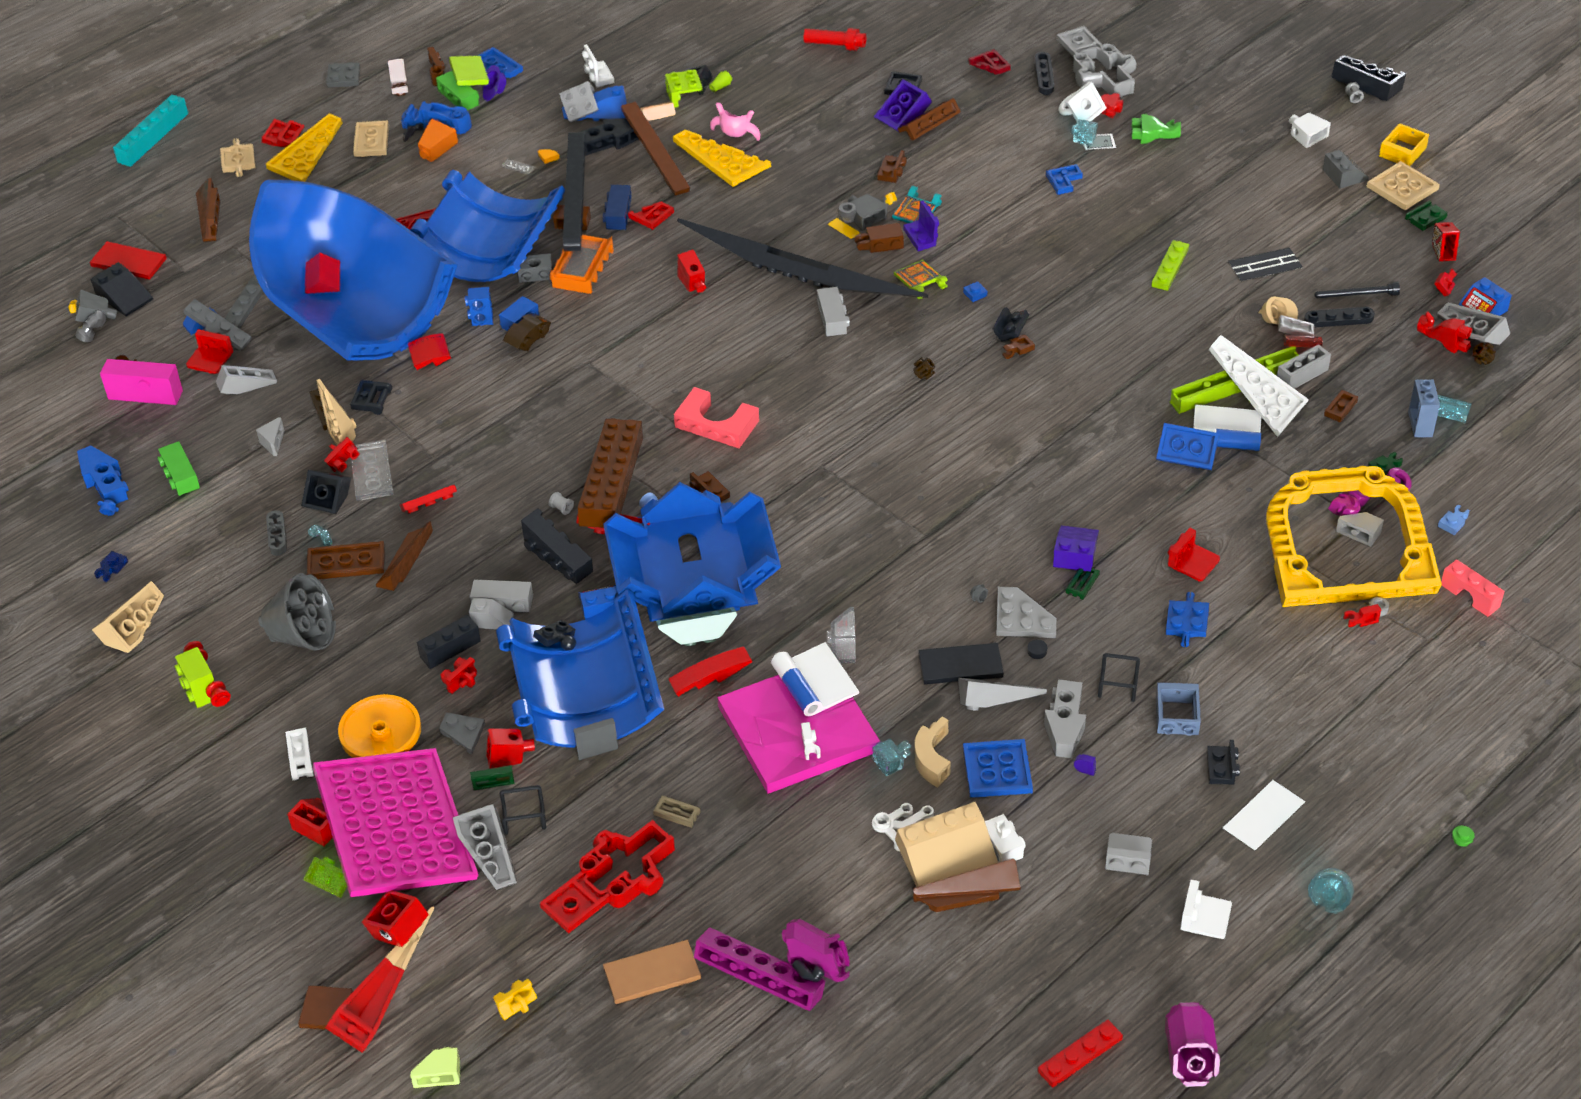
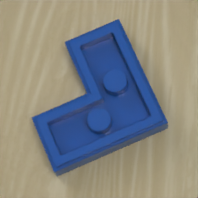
M1075 164L1047 170L1046 177L1057 195L1073 192V185L1070 181L1082 179L1083 173L1078 165Z

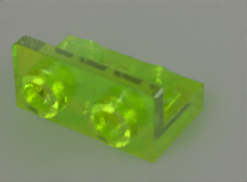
M325 856L322 860L314 857L303 879L340 898L347 887L342 867L334 866L335 861Z

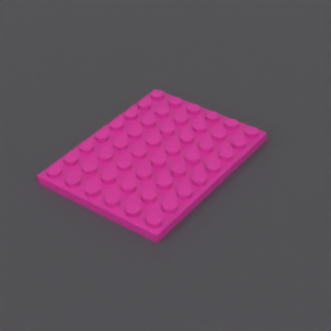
M436 748L313 763V771L350 897L384 893L390 890L399 891L477 880L478 872L473 857L457 835L453 817L458 816Z

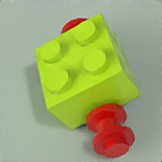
M199 641L189 642L183 649L184 653L175 656L177 665H174L178 676H181L178 679L182 689L188 690L186 691L190 703L194 701L197 708L212 703L215 707L226 705L231 695L226 690V686L222 681H214L212 672L206 663L208 654L203 650L202 643Z

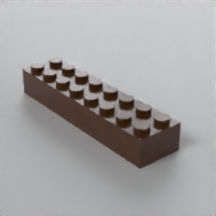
M615 418L605 419L578 505L579 526L604 528L603 524L615 513L621 515L643 440L642 421Z

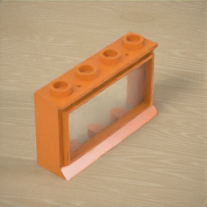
M582 235L581 251L564 252L563 249L561 257L556 261L554 270L550 272L553 288L592 294L591 282H597V271H603V261H608L609 253H613L612 237L605 239Z

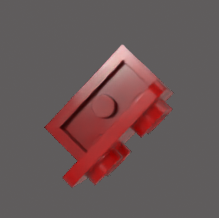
M198 329L195 333L198 348L187 361L186 366L190 369L217 374L221 366L226 363L233 353L230 337Z
M1189 528L1179 536L1175 545L1172 544L1168 550V566L1201 582L1219 563L1220 556L1196 545V530Z

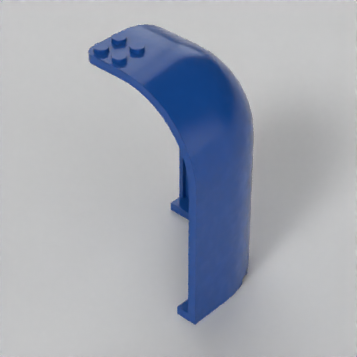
M266 180L260 187L250 224V256L260 287L277 307L347 361L377 360L391 357L394 352L398 350L402 352L407 349L408 343L421 338L431 327L430 322L435 315H439L444 306L458 265L378 207L346 192L319 184L292 180ZM318 253L339 260L341 262L340 292L306 294V262Z

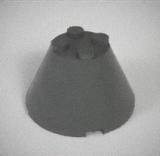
M304 573L294 575L263 607L261 616L258 618L259 625L264 628L271 642H281L316 651L325 649L331 644L336 629V621H332L331 613L334 607L327 590L316 577L311 574L305 575Z

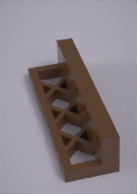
M952 98L898 128L899 133L907 131L912 141L959 114L961 111L955 99Z

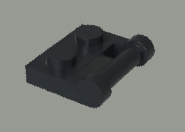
M361 380L351 401V409L371 411L377 415L382 414L384 402L387 395L392 391V385L385 382ZM377 391H381L377 403H372Z

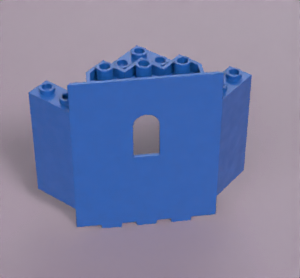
M679 482L658 501L652 499L640 509L641 516L638 518H642V523L632 521L615 513L603 524L617 592L621 595L626 589L631 590L634 594L635 602L647 607L650 622L731 607L738 611L740 607L759 604L755 589L781 568L764 500L751 492H748L733 505L731 502L721 503L719 496L707 490L701 493ZM690 534L696 537L702 560L683 563L678 539L682 535Z

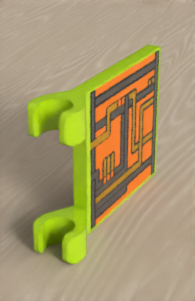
M923 260L894 272V275L907 287L916 291L923 292L924 286L933 282H937L941 289L948 287L945 283L947 282V277L938 274Z

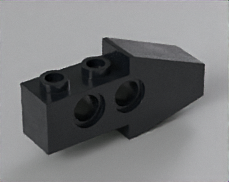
M626 118L604 119L601 125L579 131L585 132V156L611 147L619 150L639 140Z

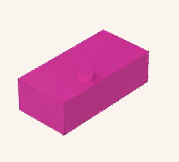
M107 359L100 372L109 400L177 405L183 392L176 364Z

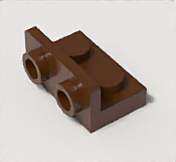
M901 150L899 157L885 155L877 174V180L897 183L898 178L902 176L903 167L907 163L905 151Z
M709 471L700 476H697L694 472L690 473L689 485L691 488L701 493L707 490L719 496L721 502L730 497V491Z

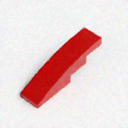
M743 646L694 664L670 677L669 681L679 697L695 686L700 690L714 680H717L718 683L722 682L751 664L752 660Z

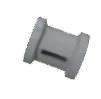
M1356 82L1349 83L1345 89L1352 103H1359L1364 98V94L1359 90L1360 87Z
M555 492L550 497L549 506L561 510L562 514L567 515L571 512L574 501L564 498L559 492Z

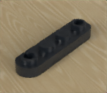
M1038 52L1035 55L1038 91L1043 95H1049L1054 92L1051 56L1047 52Z
M1370 307L1312 310L1305 314L1304 321L1313 323L1314 328L1369 324L1373 322L1375 312Z

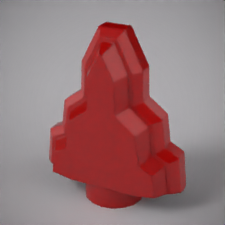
M1119 93L1100 96L1106 106V109L1101 114L1114 118L1116 113L1122 112L1123 100H1120Z

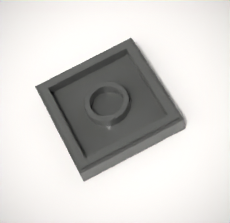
M613 718L573 729L579 760L618 749L616 727Z

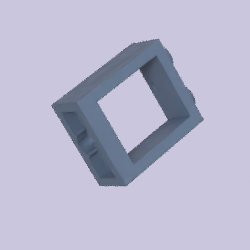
M1434 379L1415 380L1408 410L1414 437H1433L1440 407Z
M1157 682L1156 714L1158 734L1199 735L1201 723L1199 684ZM1163 702L1192 703L1193 719L1163 718Z

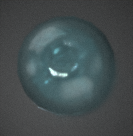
M1338 868L1320 870L1312 878L1308 886L1309 897L1316 906L1320 904L1326 907L1324 910L1326 912L1338 913L1344 911L1351 903L1354 895L1353 881L1348 874Z

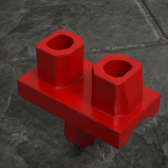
M346 437L336 447L333 444L329 445L332 451L324 462L334 472L339 471L342 473L347 468L345 461L349 457L352 460L356 459L360 453L354 443Z
M459 657L453 664L455 669L453 672L445 669L441 673V680L447 685L449 693L453 694L460 687L467 686L472 688L475 685L474 678L477 676V670L474 667L475 659L469 657L465 660Z

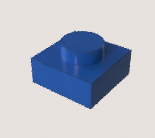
M978 281L963 287V293L972 302L987 296V290Z

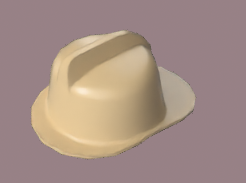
M1270 297L1263 304L1262 309L1258 311L1259 314H1262L1265 322L1278 325L1280 315L1294 319L1298 318V310L1295 303L1287 298Z

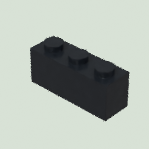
M466 615L418 641L417 646L420 658L429 669H432L481 642L479 629L476 623Z

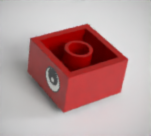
M390 890L384 894L362 923L374 939L403 947L429 914L417 897Z

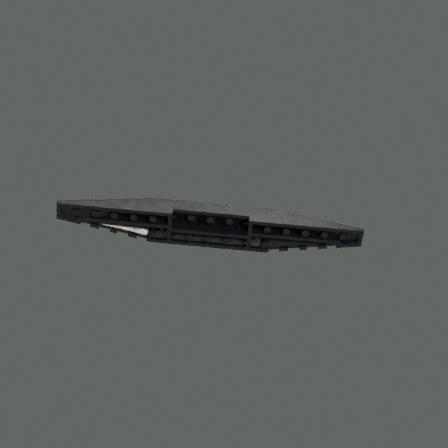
M680 218L677 219L679 223L743 259L752 262V266L757 268L765 266L768 267L767 271L777 273V270L782 271L783 276L792 278V275L798 276L797 280L806 283L808 280H811L813 285L823 287L824 284L829 286L828 288L838 287V290L920 298H928L929 296L920 291L806 258Z

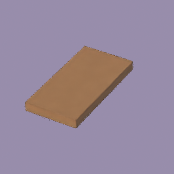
M688 940L603 964L615 1004L701 979Z

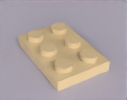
M388 120L356 122L354 157L387 155Z

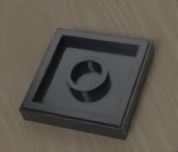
M892 71L884 89V94L891 95L903 79L919 88L922 76Z

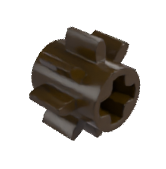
M1483 342L1476 345L1472 355L1475 358L1474 361L1480 365L1482 363L1485 365L1491 363L1496 353L1493 350L1494 346L1490 343L1484 344Z
M921 357L914 363L915 368L913 371L920 379L925 377L927 380L935 373L933 370L935 369V364L930 358L924 359Z

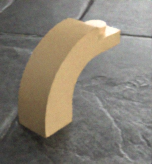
M941 717L937 722H933L930 728L923 725L915 738L916 767L922 777L937 788L950 775L951 762L937 754L934 750L935 746L948 734L949 720Z

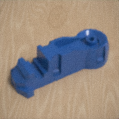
M423 101L419 110L414 107V104H410L401 116L403 129L415 126L417 123H422L424 128H426L431 119L456 129L457 134L466 133L472 127L471 116L466 108L460 106L449 107L442 103L431 102L429 104Z

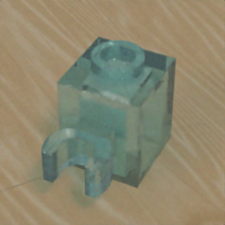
M891 739L879 742L873 747V761L884 775L888 776L904 768V758L911 755L909 750L911 745L907 740L901 742L898 746Z

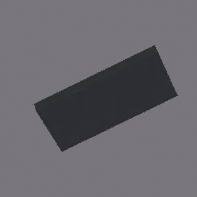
M998 643L919 650L924 685L958 682L959 678L980 680L1002 678L1004 676Z

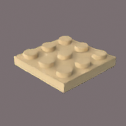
M1402 161L1367 182V188L1405 211L1437 191L1440 185Z

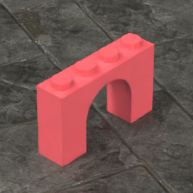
M694 387L674 413L675 428L740 449L759 422V408L742 403L729 419L711 421L703 417L711 406L710 392Z

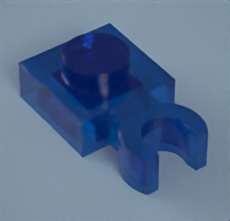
M111 551L100 562L101 567L95 570V577L98 579L102 576L104 582H107L111 578L112 573L118 574L128 563L127 556Z

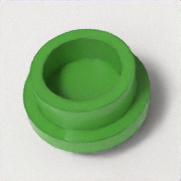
M1457 826L1452 832V837L1457 845L1468 846L1474 840V832L1469 827Z

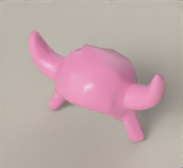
M716 103L720 116H716L711 120V130H714L716 125H720L721 130L731 137H740L749 132L754 135L757 141L760 140L759 129L750 123V119L754 114L753 110H750L747 115L736 116L724 110L721 103Z

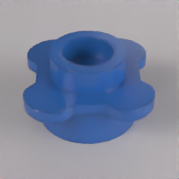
M104 500L97 503L100 506L99 512L104 515L112 516L115 512L119 511L114 501Z

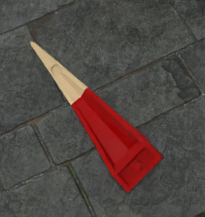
M434 906L427 911L429 916L411 936L410 940L403 947L395 946L339 1006L325 1028L360 1052H364L380 1026L395 990L434 910Z

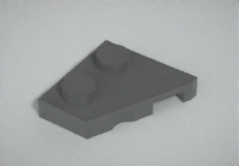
M446 712L439 727L440 733L447 738H451L455 744H461L469 754H473L485 727V719Z

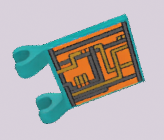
M911 186L907 196L894 212L892 218L906 223L919 220L920 201L923 199L917 198L918 192L916 191L918 187ZM936 193L931 202L924 200L926 205L930 206L932 213L942 203V200H940L942 195Z

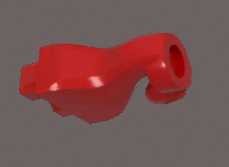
M1428 311L1419 318L1417 331L1429 338L1440 341L1448 351L1456 353L1458 350L1467 352L1470 349L1471 341L1465 339L1471 336L1472 328L1465 326V320L1453 318L1433 326L1435 321Z

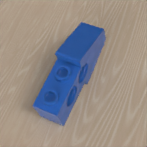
M93 446L77 451L81 473L87 489L95 486L103 501L111 500L118 504L128 500L126 492L129 489L125 481L121 482L122 473L116 459Z

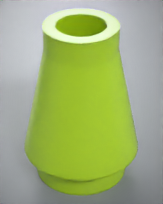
M727 71L720 72L709 85L711 91L716 92L730 85L732 81L731 75Z

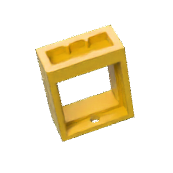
M1399 123L1381 143L1379 157L1395 163L1402 161L1411 166L1427 148L1429 134ZM1400 140L1416 147L1410 150L1395 143Z

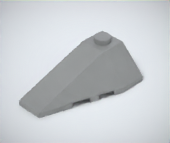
M491 804L453 817L458 838L495 889L498 890L516 884L504 830L496 807Z

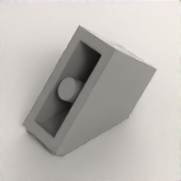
M1367 512L1343 515L1338 518L1336 532L1371 547L1381 534L1384 520Z
M472 599L469 615L478 628L497 629L502 625H510L509 620L514 618L513 612L493 599Z

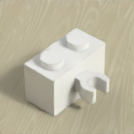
M1004 814L985 821L998 863L1012 858L1015 861L1023 858L1025 842L1021 836L1017 835L1013 823L1008 821Z

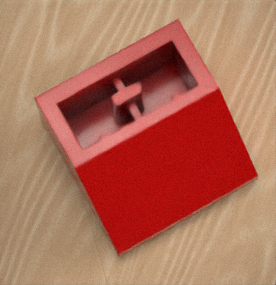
M301 799L287 814L292 830L325 847L333 838L321 799Z

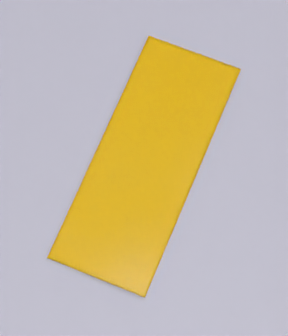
M838 218L828 223L829 226L850 239L861 233Z

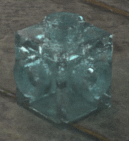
M1078 119L1071 131L1073 142L1092 145L1097 134V123Z

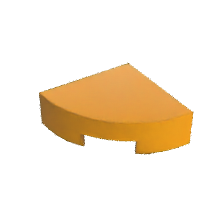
M538 150V156L545 164L560 159L559 154L554 150Z

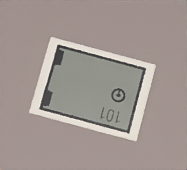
M1112 134L1082 136L1085 150L1116 148Z

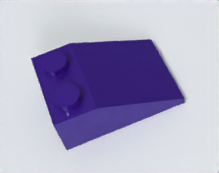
M903 79L874 117L898 131V128L922 115L932 101L925 91Z
M1061 525L1054 549L1053 567L1073 570L1082 568L1083 571L1091 572L1099 530Z

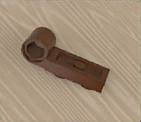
M429 47L427 50L429 61L432 65L430 68L431 82L433 86H437L436 78L444 74L445 65L440 58L439 52H436L434 47Z

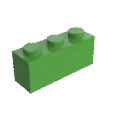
M453 71L436 78L438 91L456 107H464L468 111L479 105L478 92L469 85L458 86Z
M179 441L158 449L160 454L157 457L161 467H165L163 471L166 478H170L168 481L172 490L176 489L180 496L200 488L197 476Z

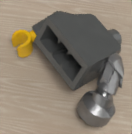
M894 192L885 195L886 198L884 199L874 198L869 194L859 198L853 195L849 198L848 202L842 203L839 206V214L845 222L854 221L863 231L866 227H871L886 219L887 206L891 205L893 201H897Z
M80 290L78 299L72 300L68 306L70 313H75V321L86 323L79 327L76 332V338L83 342L93 341L95 333L92 329L102 327L106 318L115 320L117 310L108 308V300L106 298L84 290Z

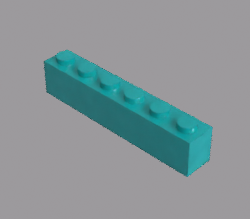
M170 95L113 147L117 162L131 167L188 115L185 98Z

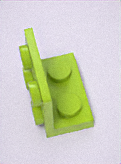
M696 70L665 74L666 91L674 108L679 107L680 94L702 90Z

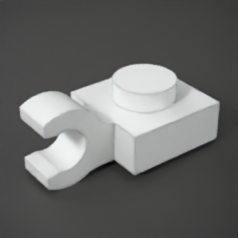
M809 722L801 723L806 760H809V754L812 752L817 754V758H820V748L813 744V742H816L815 730H811Z

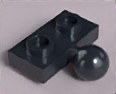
M560 620L535 630L533 638L546 647L560 642L564 650L570 651L576 646V640L573 637L576 629L567 622Z

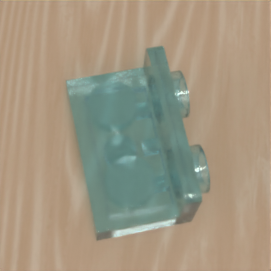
M1438 395L1440 403L1438 416L1466 423L1472 403Z

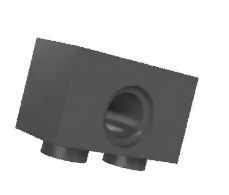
M551 253L528 255L526 260L520 264L521 268L518 271L519 283L550 280V272L552 270Z

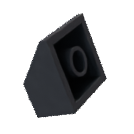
M308 470L301 506L337 514L348 496L351 477L319 470Z

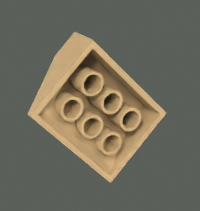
M976 802L897 829L895 842L916 887L998 863L984 818Z

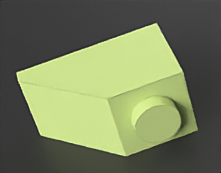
M445 1047L433 1050L411 1071L414 1088L460 1084V1058L457 1048Z

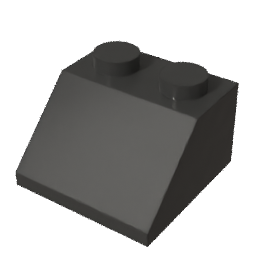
M1341 150L1325 154L1323 171L1339 188L1369 180L1364 171Z

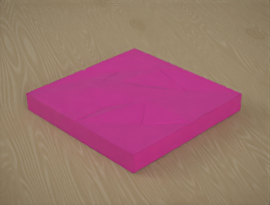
M779 675L717 697L718 707L767 794L880 751V740L853 697L815 715L806 716ZM809 722L811 730H815L816 742H813V744L819 746L820 758H817V754L812 752L809 754V760H806L801 723Z

